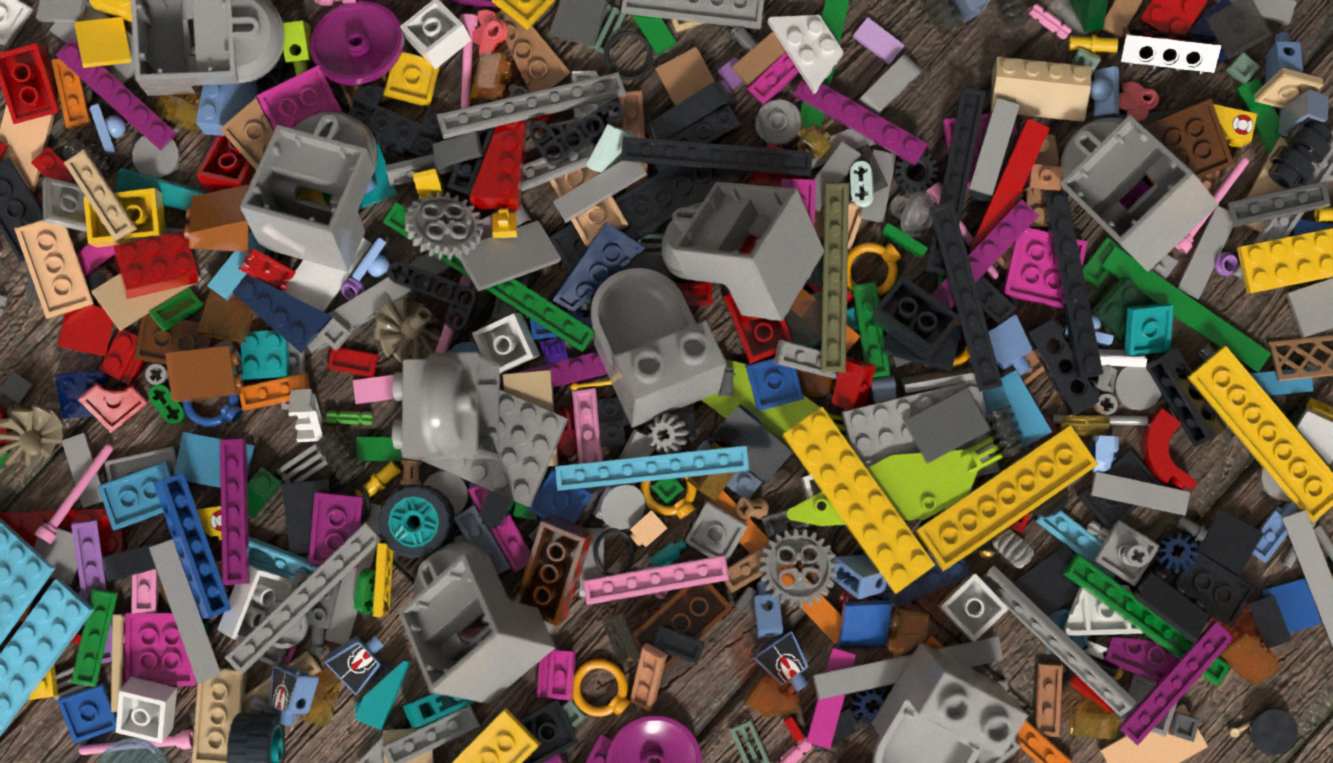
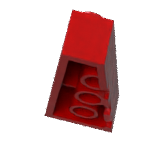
M527 119L496 126L470 194L471 204L474 206V209L520 211L528 127Z

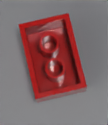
M185 230L114 246V256L127 299L198 283V271L191 248H189V241L185 239Z
M732 295L724 296V304L749 364L776 355L779 340L794 343L784 319L782 321L741 315Z

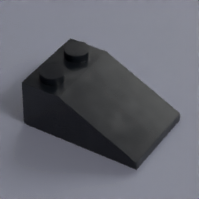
M558 699L517 719L540 742V745L522 763H543L579 743Z

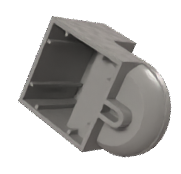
M131 0L135 80L148 96L196 94V85L252 82L272 70L283 52L285 42L283 23L276 8L269 0ZM191 19H194L196 56H193Z
M326 111L306 117L293 129L277 125L240 206L260 248L338 270L349 271L365 234V229L358 214L359 206L378 161V149L375 139L364 123L345 113ZM298 186L331 194L330 207L317 202L298 199L296 197Z
M1131 115L1126 119L1101 118L1087 123L1071 136L1061 156L1062 182L1059 185L1147 272L1219 205L1196 175ZM1147 174L1156 184L1127 210L1118 201Z
M716 182L704 201L675 210L672 215V221L666 228L662 239V258L666 267L673 275L683 279L724 284L728 287L741 315L782 321L824 253V249L797 189ZM749 235L759 239L756 240V247L751 255L739 253Z
M633 268L620 271L601 284L594 295L591 306V323L595 332L594 346L632 427L719 393L726 362L707 322L703 321L696 324L681 291L673 281L665 275L650 269Z
M431 353L427 359L403 360V372H395L392 385L394 399L396 401H403L402 420H395L392 427L393 446L395 449H402V457L413 460L499 459L500 363L479 353Z
M454 542L444 545L430 554L420 564L414 583V598L399 611L429 690L433 693L490 703L556 648L539 609L511 601L506 595L488 554L482 548L467 542ZM484 612L486 616L483 619L489 622V625L470 642L464 641L460 636V632Z
M920 642L871 723L880 736L874 749L873 763H975L983 748L1002 758L1028 715L1000 683Z

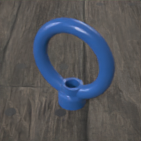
M239 395L229 396V402L224 405L221 413L214 417H205L197 413L192 402H182L187 416L193 422L202 426H216L225 421L234 424L243 412L242 408L238 406Z

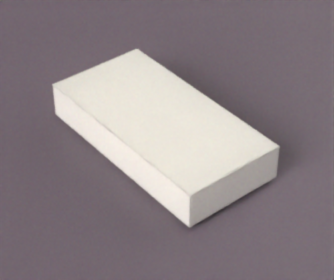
M1099 349L1102 365L1146 367L1147 359L1144 354L1129 356L1125 354V350Z

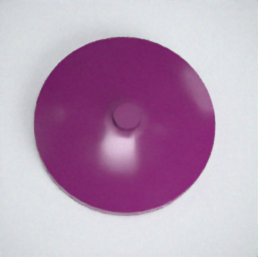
M367 1L347 3L333 9L319 21L311 36L310 52L315 65L320 66L319 69L329 80L345 85L365 84L382 77L397 63L404 47V34L397 17L388 8Z
M645 715L629 721L617 731L607 749L605 763H702V756L695 737L679 721L663 715Z

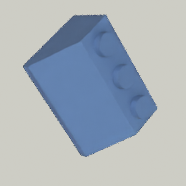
M257 80L241 84L203 85L196 124L206 135L225 136L220 128L255 99L259 91L256 85Z

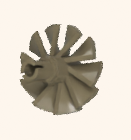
M401 298L391 303L388 302L377 314L374 337L375 340L380 339L383 352L387 357L399 347L393 355L403 364V360H408L410 344L413 348V360L425 359L418 348V343L425 347L429 355L435 353L437 346L426 341L422 335H427L439 341L441 334L436 327L424 329L425 324L439 323V320L427 308H424L425 304L407 302V298Z
M31 404L30 410L22 409L20 405H14L15 409L10 406L7 409V415L10 418L0 420V428L12 429L11 432L6 434L0 433V441L4 439L10 440L5 446L0 447V457L7 450L16 447L15 451L5 462L8 465L21 461L22 450L25 451V466L32 465L41 454L46 459L50 457L55 444H61L63 438V425L52 409L46 410L36 404Z

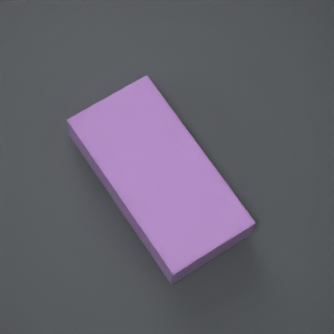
M868 17L853 35L854 39L888 65L893 62L905 46Z

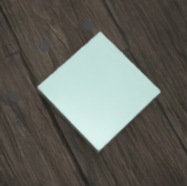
M608 124L586 166L591 170L601 173L621 161L623 137L637 138L638 135L632 131Z

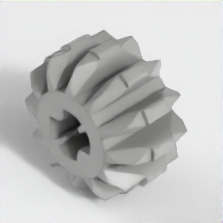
M669 413L663 414L662 417H655V423L649 425L653 432L647 435L650 438L653 437L650 445L652 447L657 446V452L659 453L665 451L666 454H673L674 451H681V445L687 443L683 436L689 433L687 430L683 431L686 422H679V416L673 415L671 417Z
M1004 529L993 541L995 549L1017 568H1022L1025 564L1027 565L1034 555L1032 548L1010 529Z

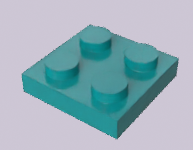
M1164 303L1128 307L1125 354L1133 356L1170 351L1174 305Z
M275 330L241 333L243 380L273 379L290 376L289 342Z

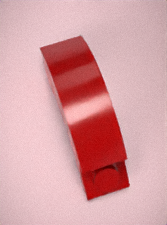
M1157 409L1148 420V425L1145 426L1142 436V454L1145 464L1161 483H1167L1171 479L1170 483L1177 489L1192 490L1197 481L1178 468L1169 455L1170 439L1181 422L1164 409Z

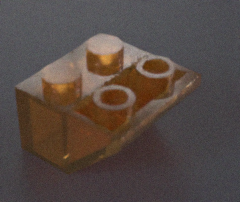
M481 53L470 95V100L473 104L478 105L480 99L492 102L507 97L505 85L506 81L510 82L513 68H511V62H509L507 54Z
M895 608V612H891L890 616L891 636H887V643L885 645L888 655L899 659L924 641L927 635L930 614Z
M1231 631L1229 634L1234 639L1218 656L1229 664L1230 668L1241 678L1253 686H1258L1283 667L1278 662L1279 657L1269 649L1265 651L1259 645L1261 641L1251 633L1246 634L1243 631Z
M759 676L743 699L747 706L764 718L796 713L801 710L798 697L787 689L784 693L778 689L780 685L769 676H766L765 679Z

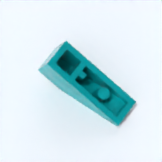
M404 660L371 689L363 699H358L353 712L357 713L354 718L355 720L379 730L385 728L412 660Z
M432 693L404 705L403 708L411 728H415L476 701Z

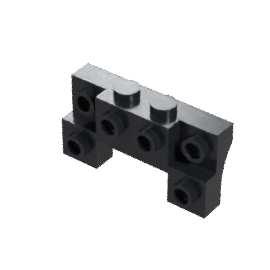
M371 82L360 84L348 115L360 120L369 128L376 145L381 146L383 144L390 147V150L396 154H406L413 158L434 154L432 144L441 142L443 137L437 120V114H441L440 112L428 108L420 124L379 106L384 96V88Z
M619 398L597 400L602 447L626 445L624 426H631ZM693 403L669 412L671 417L673 415L679 416V422H686L683 431L687 430L689 433L684 435V438L697 437ZM652 419L640 425L655 423V420Z

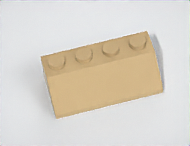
M997 57L992 71L990 112L993 110L996 98L1019 104L1017 115L1084 122L1091 89V66Z

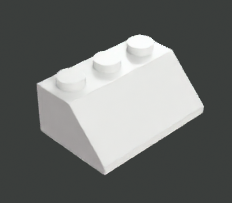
M249 564L250 584H235L229 599L231 610L224 612L217 630L232 639L242 641L259 625L261 615L269 605L276 601L285 600L291 594L293 580Z

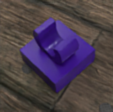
M557 337L540 342L545 365L569 359L565 342L562 338Z

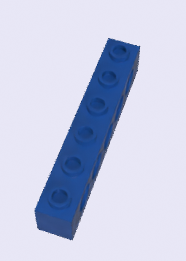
M184 473L175 474L153 482L200 617L211 618L231 610Z

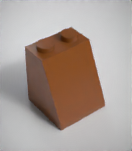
M242 185L192 197V206H187L186 220H190V224H185V239H189V248L248 252L250 226L240 206L250 185Z
M223 346L165 353L172 401L186 403L242 394L241 388L244 387L242 375L238 372L240 355L238 351H235V347Z

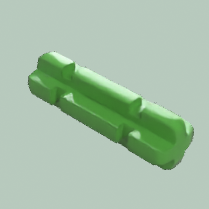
M328 410L326 421L327 423L335 424L339 422L340 424L359 425L362 423L363 425H372L373 413Z

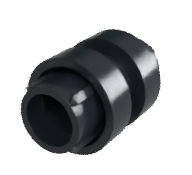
M1308 120L1303 126L1296 125L1285 138L1288 147L1279 146L1270 157L1272 166L1268 170L1269 177L1286 189H1292L1297 183L1305 184L1315 172L1312 162L1321 163L1331 151V147L1328 144L1333 138L1331 131L1315 120Z

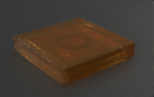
M210 290L199 324L198 334L245 343L254 311L235 294L227 301L213 290Z

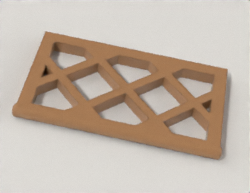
M1333 335L1268 342L1277 380L1286 381L1333 376V369L1328 367V364L1333 359V351L1321 344L1323 341L1333 340ZM1311 343L1315 347L1308 354L1297 347V345ZM1286 345L1291 349L1284 357L1277 352L1276 346ZM1318 348L1330 355L1325 364L1312 357ZM1293 351L1306 358L1300 367L1288 360ZM1310 361L1321 369L1319 371L1307 372L1303 367ZM1285 363L1296 370V372L1283 375L1281 367Z

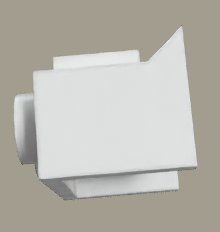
M311 389L291 390L288 413L289 416H298L295 425L297 429V442L324 441L321 432L322 416L316 395L312 393Z

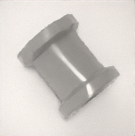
M1129 545L1123 549L1121 557L1127 565L1142 567L1148 562L1149 553L1143 546ZM1134 552L1139 553V556L1136 557V560H1132L1131 556L1134 555Z

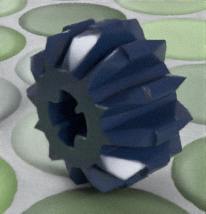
M1181 532L1177 533V539H1174L1172 534H1168L1170 542L1168 543L1162 539L1160 544L1165 548L1157 550L1158 554L1164 555L1159 558V562H1167L1166 570H1170L1174 565V570L1177 574L1180 571V566H1183L1184 571L1188 572L1187 563L1192 566L1196 565V561L1191 557H1199V552L1192 551L1198 547L1197 543L1189 544L1191 541L1190 535L1182 540ZM1175 548H1179L1180 551L1181 549L1184 550L1181 558H1177V555L1175 557L1172 556Z
M877 687L871 688V692H869V689L863 690L864 694L855 692L859 700L851 699V703L858 705V707L853 708L851 711L853 714L860 713L857 717L859 722L866 717L865 723L867 726H870L872 718L876 717L888 697H883L886 692L883 688L878 692ZM871 699H875L873 702L877 706L872 707L871 711H868L869 708L865 704L870 703Z

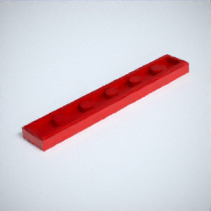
M1026 119L968 250L973 251L1015 207L1050 129L1049 127L1031 119Z

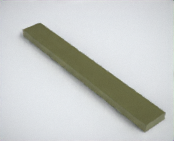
M825 183L821 372L846 373L849 183Z

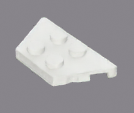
M820 15L768 18V24L813 94H815L824 79L832 72L834 65L842 58L844 51Z
M1128 585L1123 586L1132 593ZM1079 587L1063 628V632L1067 636L1142 634L1140 630L1081 587Z

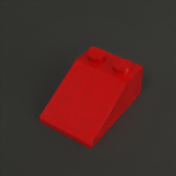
M35 43L0 53V85L13 125L59 113L53 69L45 44Z
M217 135L197 172V177L204 191L215 192L242 185H250L256 170L226 136Z

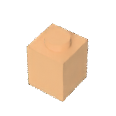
M651 510L630 529L633 532L630 537L638 546L643 544L647 547L667 527Z

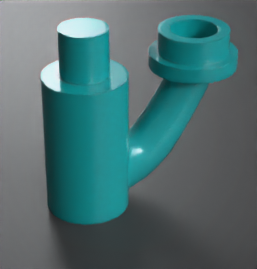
M682 539L676 544L671 542L651 556L649 560L654 567L669 565L681 556L680 552L687 546Z

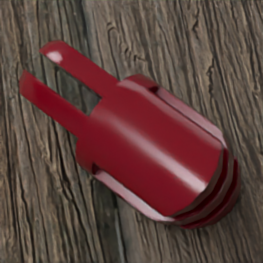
M574 407L554 408L555 414L568 419L557 449L560 458L569 459L577 453Z

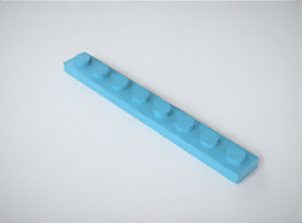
M747 446L556 466L557 491L749 470Z

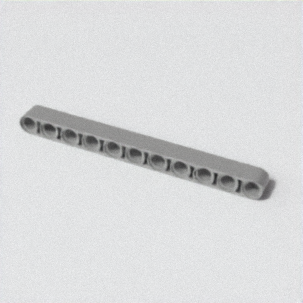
M521 203L520 211L508 210L509 213L517 214V228L531 221ZM493 214L483 219V232L480 240L493 236ZM429 253L409 264L440 277L454 269L436 256L432 255L430 257ZM403 271L395 273L397 277L402 276L410 280V276ZM388 277L328 314L335 317L348 330L353 331L376 317L388 302L391 303L401 298H407L415 292L396 285ZM420 277L417 280L418 288L426 286L427 277ZM317 336L308 348L311 353H316L329 344L320 336Z

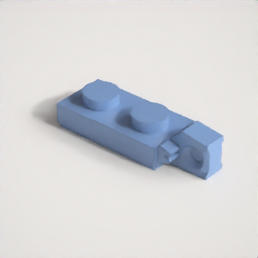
M1287 501L1282 508L1276 507L1258 529L1264 533V536L1252 555L1263 563L1269 560L1288 535L1282 516L1298 510V507L1292 501Z

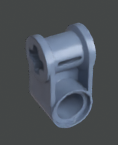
M893 375L872 379L870 393L873 404L896 398V384Z

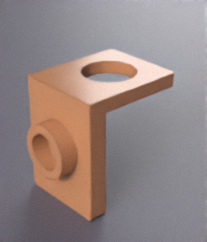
M1034 164L1022 192L1031 188L1060 191L1061 186L1059 184L1062 178V167Z

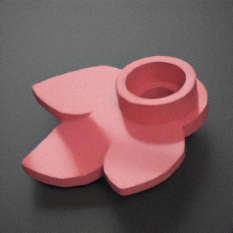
M481 10L478 12V19L481 25L473 31V42L480 45L479 55L487 56L495 50L498 43L505 40L508 34V26L504 21L498 20L495 12Z
M1137 82L1122 83L1123 92L1119 93V109L1128 111L1127 117L1131 115L1138 123L1144 121L1149 111L1157 107L1159 103L1158 94L1152 89H1144ZM1148 97L1151 98V100L1146 101L1143 98Z

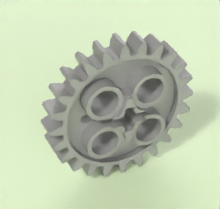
M437 192L436 197L428 193L426 199L420 196L418 202L413 201L412 207L408 208L405 218V231L409 232L408 239H414L413 246L421 245V252L426 249L429 250L430 257L434 253H438L439 259L442 258L443 254L447 255L449 260H451L452 254L461 258L462 252L469 255L470 249L475 250L476 245L480 243L483 232V220L479 219L480 213H473L474 206L467 207V200L459 202L458 195L452 199L449 193L445 197H442L439 192Z
M794 529L792 536H790L786 530L784 531L783 539L777 534L775 536L776 543L769 541L767 544L771 550L764 549L762 552L766 557L760 558L759 562L765 566L760 567L759 572L766 575L761 578V582L769 583L765 588L766 591L774 590L772 598L778 595L781 596V604L787 599L789 600V607H792L795 601L798 602L799 608H802L804 601L811 606L813 598L820 602L822 599L821 594L827 596L829 593L826 587L832 588L834 586L830 579H835L837 574L831 570L836 569L837 564L830 561L835 558V554L828 555L827 552L831 546H822L824 538L817 542L815 540L816 533H813L811 537H807V530H804L802 535H799L797 529ZM803 552H812L815 559L812 561L805 559ZM779 553H788L791 561H782ZM795 564H798L799 568H803L800 573L796 568H793ZM813 565H818V566H819V569H815V568H805V567H811V566H813ZM777 567L787 568V569H785V570H783V571H778V570H777ZM808 574L815 576L817 583L809 584L805 576ZM785 575L791 577L793 584L790 586L783 584L781 577Z

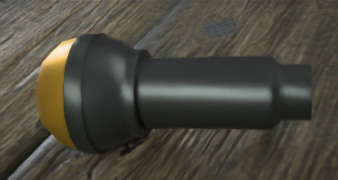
M993 538L982 544L979 548L980 556L985 559L992 558L996 552L993 546Z
M1089 656L1113 680H1118L1122 677V668Z

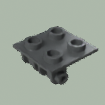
M296 571L291 593L310 574ZM340 582L306 613L309 624L330 629Z

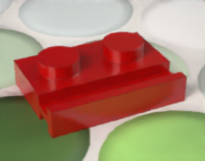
M125 329L119 330L99 370L128 385L133 384L144 363L142 360L134 359L138 336Z

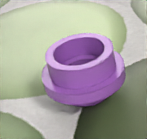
M1222 252L1215 259V269L1220 275L1228 276L1234 273L1238 267V260L1232 253Z
M355 278L345 280L341 289L343 296L349 301L365 292L361 282Z

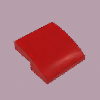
M93 305L65 313L58 347L106 357L114 322L102 307Z

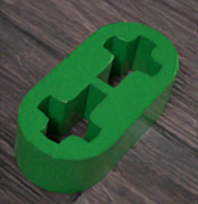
M164 385L153 386L149 391V399L163 419L173 425L183 423L187 414L181 402L172 401L170 388ZM158 390L166 392L163 396L167 403L160 399L156 400ZM169 406L174 410L180 411L177 414L178 419L170 418L172 412L168 408Z
M364 568L360 572L354 597V609L367 615L371 614L374 608L376 570Z

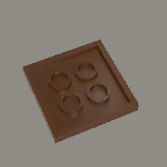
M1211 98L1142 125L1190 169L1198 179L1234 165Z

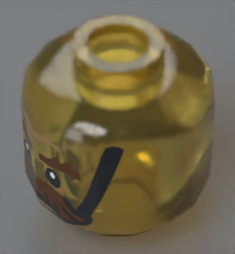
M816 124L811 125L809 128L804 126L796 136L799 139L797 148L800 151L813 152L812 159L818 157L822 159L832 146L830 142L831 136Z

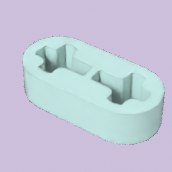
M858 161L850 169L851 196L857 206L867 207L874 199L873 172L867 162ZM860 168H864L865 172H867L863 174V181H860L858 174H856L859 173ZM861 187H864L865 193L869 194L864 197V200H860L858 197L861 194Z

